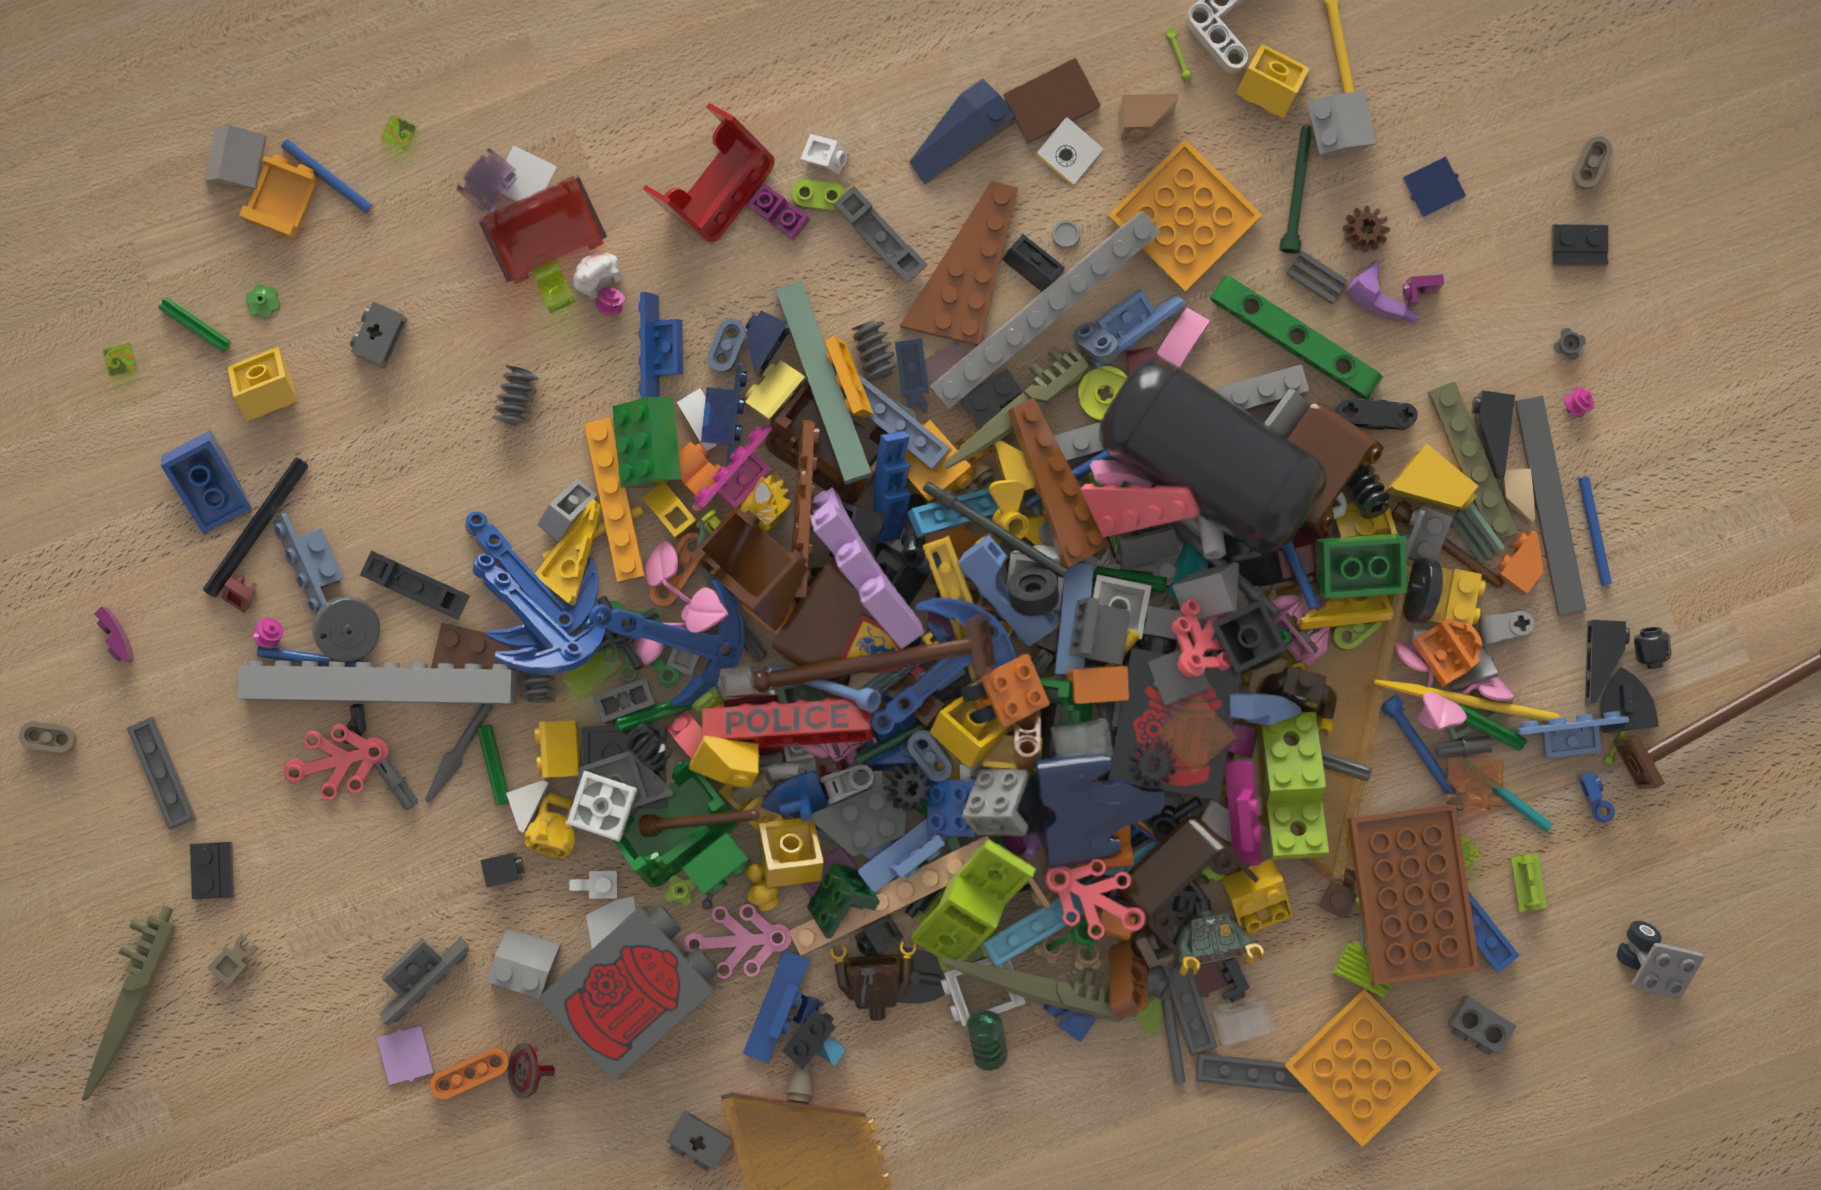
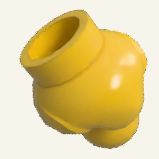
M759 864L749 865L746 870V876L754 884L747 893V900L754 905H758L760 911H768L780 902L777 895L779 887L766 888L762 866Z

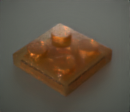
M1200 695L1196 696L1157 731L1158 735L1194 774L1237 737Z

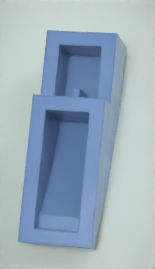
M1240 692L1230 695V717L1247 719V722L1272 725L1301 714V708L1284 697L1252 692Z

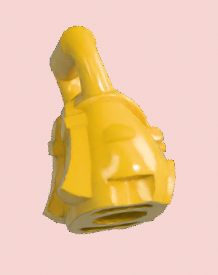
M549 793L543 797L536 819L527 826L528 828L525 832V844L531 851L552 858L563 859L572 854L576 841L574 828L566 824L573 805L572 799L554 793ZM547 804L565 808L569 811L566 816H563L557 812L548 811Z

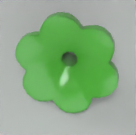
M262 284L256 285L253 291L246 295V302L249 304L248 311L252 315L269 318L272 312L280 307V301L276 298L278 294L276 289L273 287L266 288Z

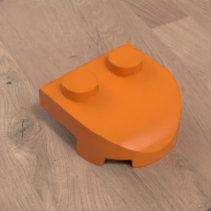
M1454 619L1441 621L1437 626L1412 641L1442 687L1467 674L1480 660L1482 641L1478 632L1470 624H1462L1454 621Z

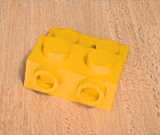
M1355 502L1347 504L1345 515L1334 521L1339 538L1398 534L1390 508L1380 516L1364 519L1356 508Z
M1442 568L1443 588L1441 598L1434 615L1428 622L1439 624L1443 620L1454 619L1456 622L1468 623L1471 626L1478 624L1480 608L1476 607L1477 598L1483 597L1485 590V581H1481L1482 574L1459 569Z

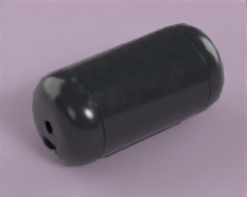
M1151 359L1143 362L1129 375L1108 406L1099 426V440L1103 449L1110 456L1119 460V462L1155 486L1188 487L1200 510L1198 514L1251 550L1261 554H1273L1283 550L1293 540L1320 500L1327 485V474L1323 464L1308 451L1306 452L1305 449L1199 379L1165 359Z

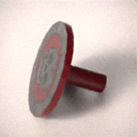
M520 1043L514 1047L510 1055L508 1079L513 1094L519 1099H528L537 1092L541 1076H553L555 1068L553 1065H539L534 1048L528 1043Z

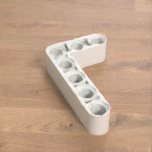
M1199 0L1190 8L1186 20L1189 30L1224 71L1229 74L1240 73L1247 63L1248 52L1223 23L1221 18L1243 0H1227V5L1225 6L1216 5L1214 0ZM1201 13L1205 15L1207 21L1197 23L1194 21L1193 15ZM1216 33L1220 34L1224 38V42L1216 44L1212 42L1210 36ZM1236 54L1241 58L1242 62L1234 65L1229 62L1228 56Z

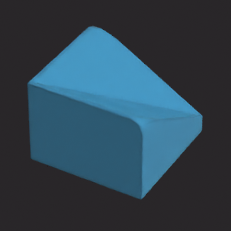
M829 1036L816 1053L834 1067L846 1049L842 1044Z

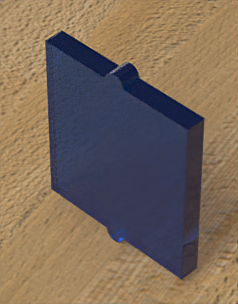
M1446 156L1403 177L1411 193L1410 199L1415 201L1423 218L1466 197L1458 181L1459 175L1454 173Z

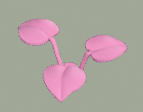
M663 541L655 548L645 567L646 580L655 587L663 582L666 588L688 604L682 610L681 616L684 623L664 624L686 628L692 633L709 630L725 618L728 612L722 606L715 591L710 588L699 590L691 600L669 583L668 579L673 577L677 571L678 558L672 544L668 541ZM635 638L633 643L644 665L652 663L660 655L664 644L646 638Z
M1411 642L1394 643L1391 647L1396 649L1397 654L1404 663L1417 671L1428 672L1427 687L1432 688L1434 674L1416 647ZM1498 677L1469 685L1460 693L1467 695L1471 690L1479 689L1483 696L1493 700L1505 701L1511 700L1514 697L1510 689ZM1428 692L1424 695L1423 702L1425 706L1418 716V720L1424 726L1430 729L1441 730L1448 726L1462 724L1466 720V714L1456 703L1433 692Z

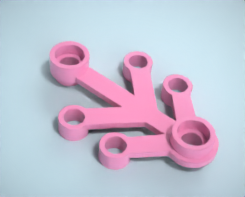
M745 904L739 911L741 918L753 922L763 932L761 934H751L729 915L727 908L718 906L712 911L713 920L724 924L735 936L704 938L699 933H692L685 938L684 949L688 954L693 951L689 945L692 939H697L700 942L699 948L702 951L712 948L736 947L724 962L717 965L718 969L721 965L729 967L730 971L727 975H722L720 972L717 973L720 978L725 979L731 976L735 965L753 945H764L755 958L745 962L743 967L746 975L755 976L760 972V966L773 951L781 952L789 947L792 940L789 929L782 924L771 925L756 912V908L753 905ZM745 907H750L753 910V915L750 918L743 915ZM718 909H723L726 913L725 918L722 920L717 919L715 916V912ZM774 933L782 934L783 940L781 943L773 941L772 936ZM751 962L757 965L755 973L747 971V965Z

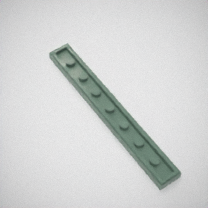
M802 281L775 289L786 323H788L790 334L844 483L849 484L870 477L871 470L849 410L845 404L841 388L837 383L833 366L826 355L827 350Z

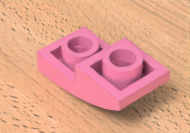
M1186 308L1156 353V357L1170 361L1181 368L1193 352L1194 345L1208 328L1210 321Z
M1097 460L1092 461L1090 464L1094 479L1102 486L1109 484L1120 487L1123 482L1129 487L1132 485H1142L1143 488H1150L1152 485L1151 482L1119 461Z

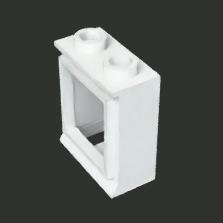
M988 956L973 963L990 965L992 961ZM1010 959L999 965L1000 968L1014 970ZM953 969L944 972L945 979L940 980L945 995L951 994L954 1005L950 1006L954 1021H960L962 1026L1026 1004L1024 997L1008 992L1011 999L1010 1002L970 1016L956 976L963 973Z

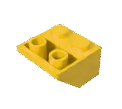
M539 722V728H535L536 745L541 746V756H537L538 773H541L542 777L546 779L578 777L579 767H581L578 722Z
M1272 859L1266 860L1260 865L1248 867L1259 878L1256 883L1242 870L1221 879L1235 921L1247 935L1293 917L1284 880Z

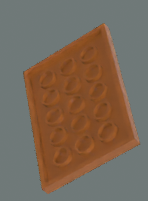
M1456 804L1348 818L1371 986L1480 971Z

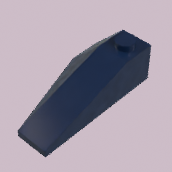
M981 79L959 95L909 163L923 183L927 184L1014 124L1015 116L1000 94L984 79Z

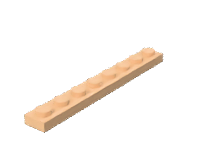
M989 836L980 838L920 867L909 878L903 876L887 883L874 892L880 901L875 911L867 908L858 909L851 906L832 939L825 938L814 919L789 930L800 956L947 886L949 880L988 839L990 840Z

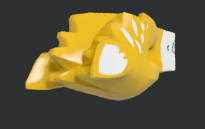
M774 471L767 478L761 477L756 487L738 507L744 513L748 510L751 511L760 520L757 525L766 534L780 523L779 519L787 512L791 504V500L784 497L788 489H785L784 481L779 473Z

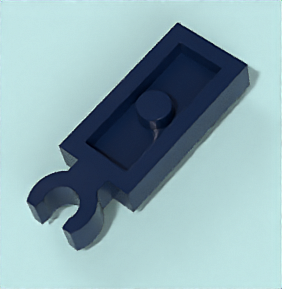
M922 338L895 341L902 396L910 395V400L907 403L908 408L912 409L914 403H920L923 407V413L927 412L928 405L921 394L929 393Z

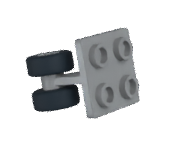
M1634 921L1627 931L1630 944L1621 943L1617 951V958L1624 965L1639 970L1631 983L1633 988L1681 998L1705 959L1704 955L1700 952L1660 944L1662 937L1654 926L1643 921Z

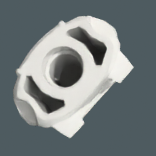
M597 252L586 256L575 269L573 287L576 291L588 295L592 300L596 299L600 289L608 286L612 281L617 283L623 278L619 271V259L616 255L607 252L600 254Z

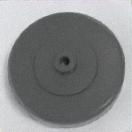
M339 596L329 600L318 610L313 621L312 633L316 645L328 658L338 662H354L367 656L376 646L380 636V622L374 609L364 600L355 596Z

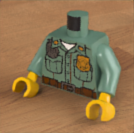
M1210 899L1195 902L1197 919L1184 921L1174 944L1182 952L1178 957L1182 964L1180 968L1181 975H1186L1188 968H1191L1193 974L1196 975L1200 964L1243 956V952L1246 953L1245 960L1248 964H1253L1254 957L1252 954L1257 955L1260 960L1263 957V948L1258 944H1254L1233 918H1230L1227 913L1213 915Z

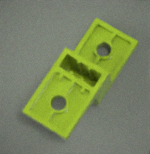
M1302 712L1272 725L1260 724L1266 766L1263 790L1272 860L1328 857L1329 847L1322 803L1326 783L1316 712ZM1286 736H1294L1298 740V744L1289 746L1283 739ZM1299 825L1305 830V834L1296 836L1291 833L1290 827Z
M988 839L949 880L939 905L916 928L910 940L939 958L964 961L996 929L1005 904L1030 880L1035 868Z

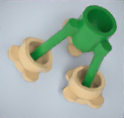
M1086 915L1081 916V920L1077 925H1067L1069 934L1058 939L1056 936L1050 935L1033 947V952L1036 956H1041L1046 960L1047 964L1052 965L1056 963V956L1062 951V944L1072 941L1076 944L1073 948V953L1076 955L1074 967L1077 970L1082 971L1084 968L1098 970L1101 967V961L1099 960L1100 947L1096 945V941L1088 934L1089 924ZM1093 926L1092 933L1094 935H1096L1095 926Z

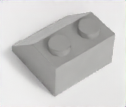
M1364 91L1333 94L1307 102L1319 154L1324 159L1377 145Z
M507 928L495 955L487 982L538 998L546 991L560 944Z

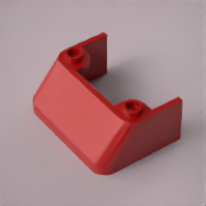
M709 103L706 108L721 122L712 136L713 144L719 150L716 157L688 193L678 187L670 189L665 195L647 185L644 186L643 190L667 213L699 237L708 242H715L721 238L771 173L775 160L773 155L733 115Z

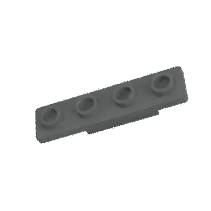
M422 938L381 976L383 981L398 994L380 1012L382 1020L387 1026L399 1021L413 1003H417L424 998L426 991L434 983L438 984L441 982L450 968L460 964L466 958L470 949L463 938H459L441 956Z

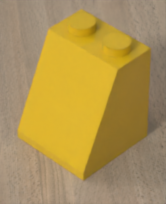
M1426 444L1417 451L1385 491L1391 497L1420 505L1424 502L1453 513L1458 509L1463 511L1464 508H1467L1477 497L1474 491L1478 485Z

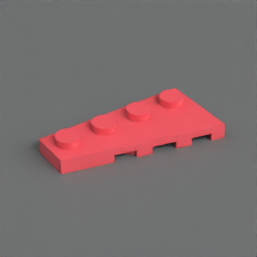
M1085 484L1081 488L1102 537L1196 517L1200 512L1188 487L1156 486L1155 488H1143L1142 485H1132L1130 488H1124L1106 484L1104 487Z

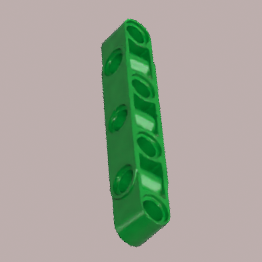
M1224 275L1210 297L1214 304L1362 399H1370L1383 379V376L1378 371L1230 276ZM1246 302L1254 303L1257 307V313H1246L1243 304ZM1299 332L1303 337V342L1301 344L1293 343L1290 340V333ZM1336 362H1346L1349 366V372L1346 374L1339 373L1336 369Z

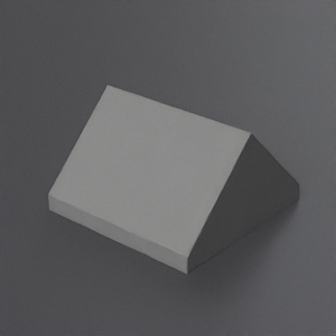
M231 125L215 128L204 181L257 189L267 136Z
M1232 562L1191 573L1175 583L1173 589L1180 608L1188 599L1195 600L1200 606V612L1197 614L1199 622L1235 613L1237 611L1239 564Z

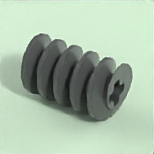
M871 321L851 329L858 331L853 335V339L861 341L856 346L857 351H865L859 358L860 361L868 362L863 366L865 372H871L866 377L868 382L893 375L894 373L891 370L898 366L897 363L888 362L894 356V352H885V349L891 343L882 342L881 340L888 335L886 331L878 330L884 325V321Z
M506 365V368L512 371V373H505L503 378L510 383L501 384L500 388L507 394L498 395V400L504 404L495 406V410L501 415H494L492 419L517 426L519 423L528 422L521 414L530 412L531 409L526 407L524 402H533V398L528 396L527 392L536 391V388L529 383L530 381H538L539 378L532 374L531 371Z
M544 647V648H535V649H536V653H539V652H542V651H544V650H547L548 648H547V647ZM520 671L521 676L528 678L520 682L521 687L528 689L520 693L521 698L527 699V702H555V699L547 696L548 693L555 691V688L547 685L548 682L555 680V677L547 674Z

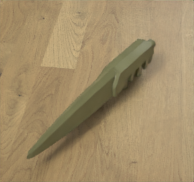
M1056 346L1048 352V355L1055 361L1051 368L1045 370L1037 361L1032 364L1029 370L1036 378L1030 384V387L976 432L942 467L946 469L951 468L1013 432L1014 427L1008 410L1035 398L1042 411L1088 373L1089 365L1087 363L1092 357L1085 352L1080 355L1073 348L1068 354L1064 355Z
M163 905L159 917L149 915L147 923L133 918L129 928L142 933L141 938L138 940L136 948L122 944L119 954L131 959L126 970L133 975L126 978L96 1054L82 1100H88L102 1080L124 1043L146 999L176 927L169 922L174 910L171 907Z
M941 958L944 965L1004 991L1117 1022L1123 1020L1115 1016L1111 1009L1110 982L1108 990L1093 987L1094 972L1084 971L1082 984L1077 981L1067 983L990 965ZM1135 1013L1131 1016L1136 1017L1138 1013Z

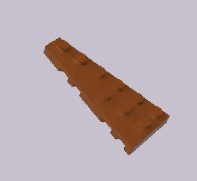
M991 181L900 327L976 346L980 344L1018 187Z
M801 420L791 553L797 550L807 560L804 565L808 568V558L812 557L813 549L809 531L814 530L811 519L815 515L812 514L811 499L814 498L815 484L812 483V472L816 471L817 456L813 455L814 444H818L819 428H814L815 423L812 420ZM810 569L807 570L795 597H806L807 585L810 584Z

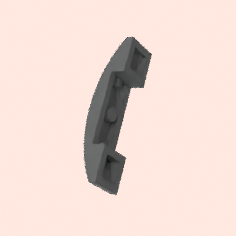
M855 186L834 203L835 207L866 243L907 284L928 266L910 245H907L874 210L872 204Z

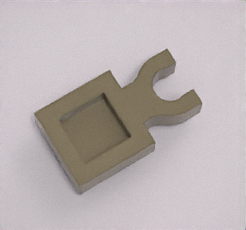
M241 934L236 940L233 950L225 947L207 968L228 987L247 968L248 964L244 959L247 956L253 955L259 949L256 945H252L248 951H245L242 948V943L247 939L244 934Z

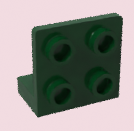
M833 863L828 872L823 876L816 892L811 896L807 908L825 938L832 939L851 906L858 909L867 908L875 911L880 901L874 891L861 878L858 869Z

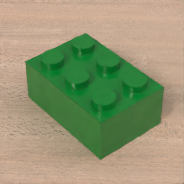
M645 397L612 406L621 488H648L681 480L673 397Z
M1398 534L1315 539L1318 595L1324 598L1407 593L1405 537Z
M725 833L682 869L703 895L708 893L716 895L728 885L725 881L731 875L736 878L748 869L749 865L747 862L751 858L731 833Z

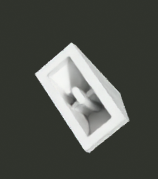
M542 780L506 793L519 831L525 833L528 828L527 826L532 823L539 809L540 802L551 785L550 782Z

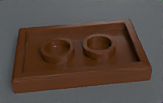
M1076 57L1003 94L1028 144L1056 130L1066 117L1074 121L1101 106Z

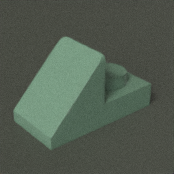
M802 683L775 687L781 704H791L798 700L821 702L823 699H828L826 691Z

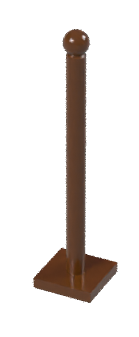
M986 613L977 614L966 620L969 638L774 670L769 673L764 670H758L751 675L750 685L757 692H765L770 687L774 688L966 655L973 656L976 676L986 675L997 667L988 615Z
M1821 649L1819 654L1816 653L1648 748L1644 746L1639 734L1621 736L1615 739L1613 744L1637 788L1655 789L1665 784L1654 764L1655 762L1820 671Z

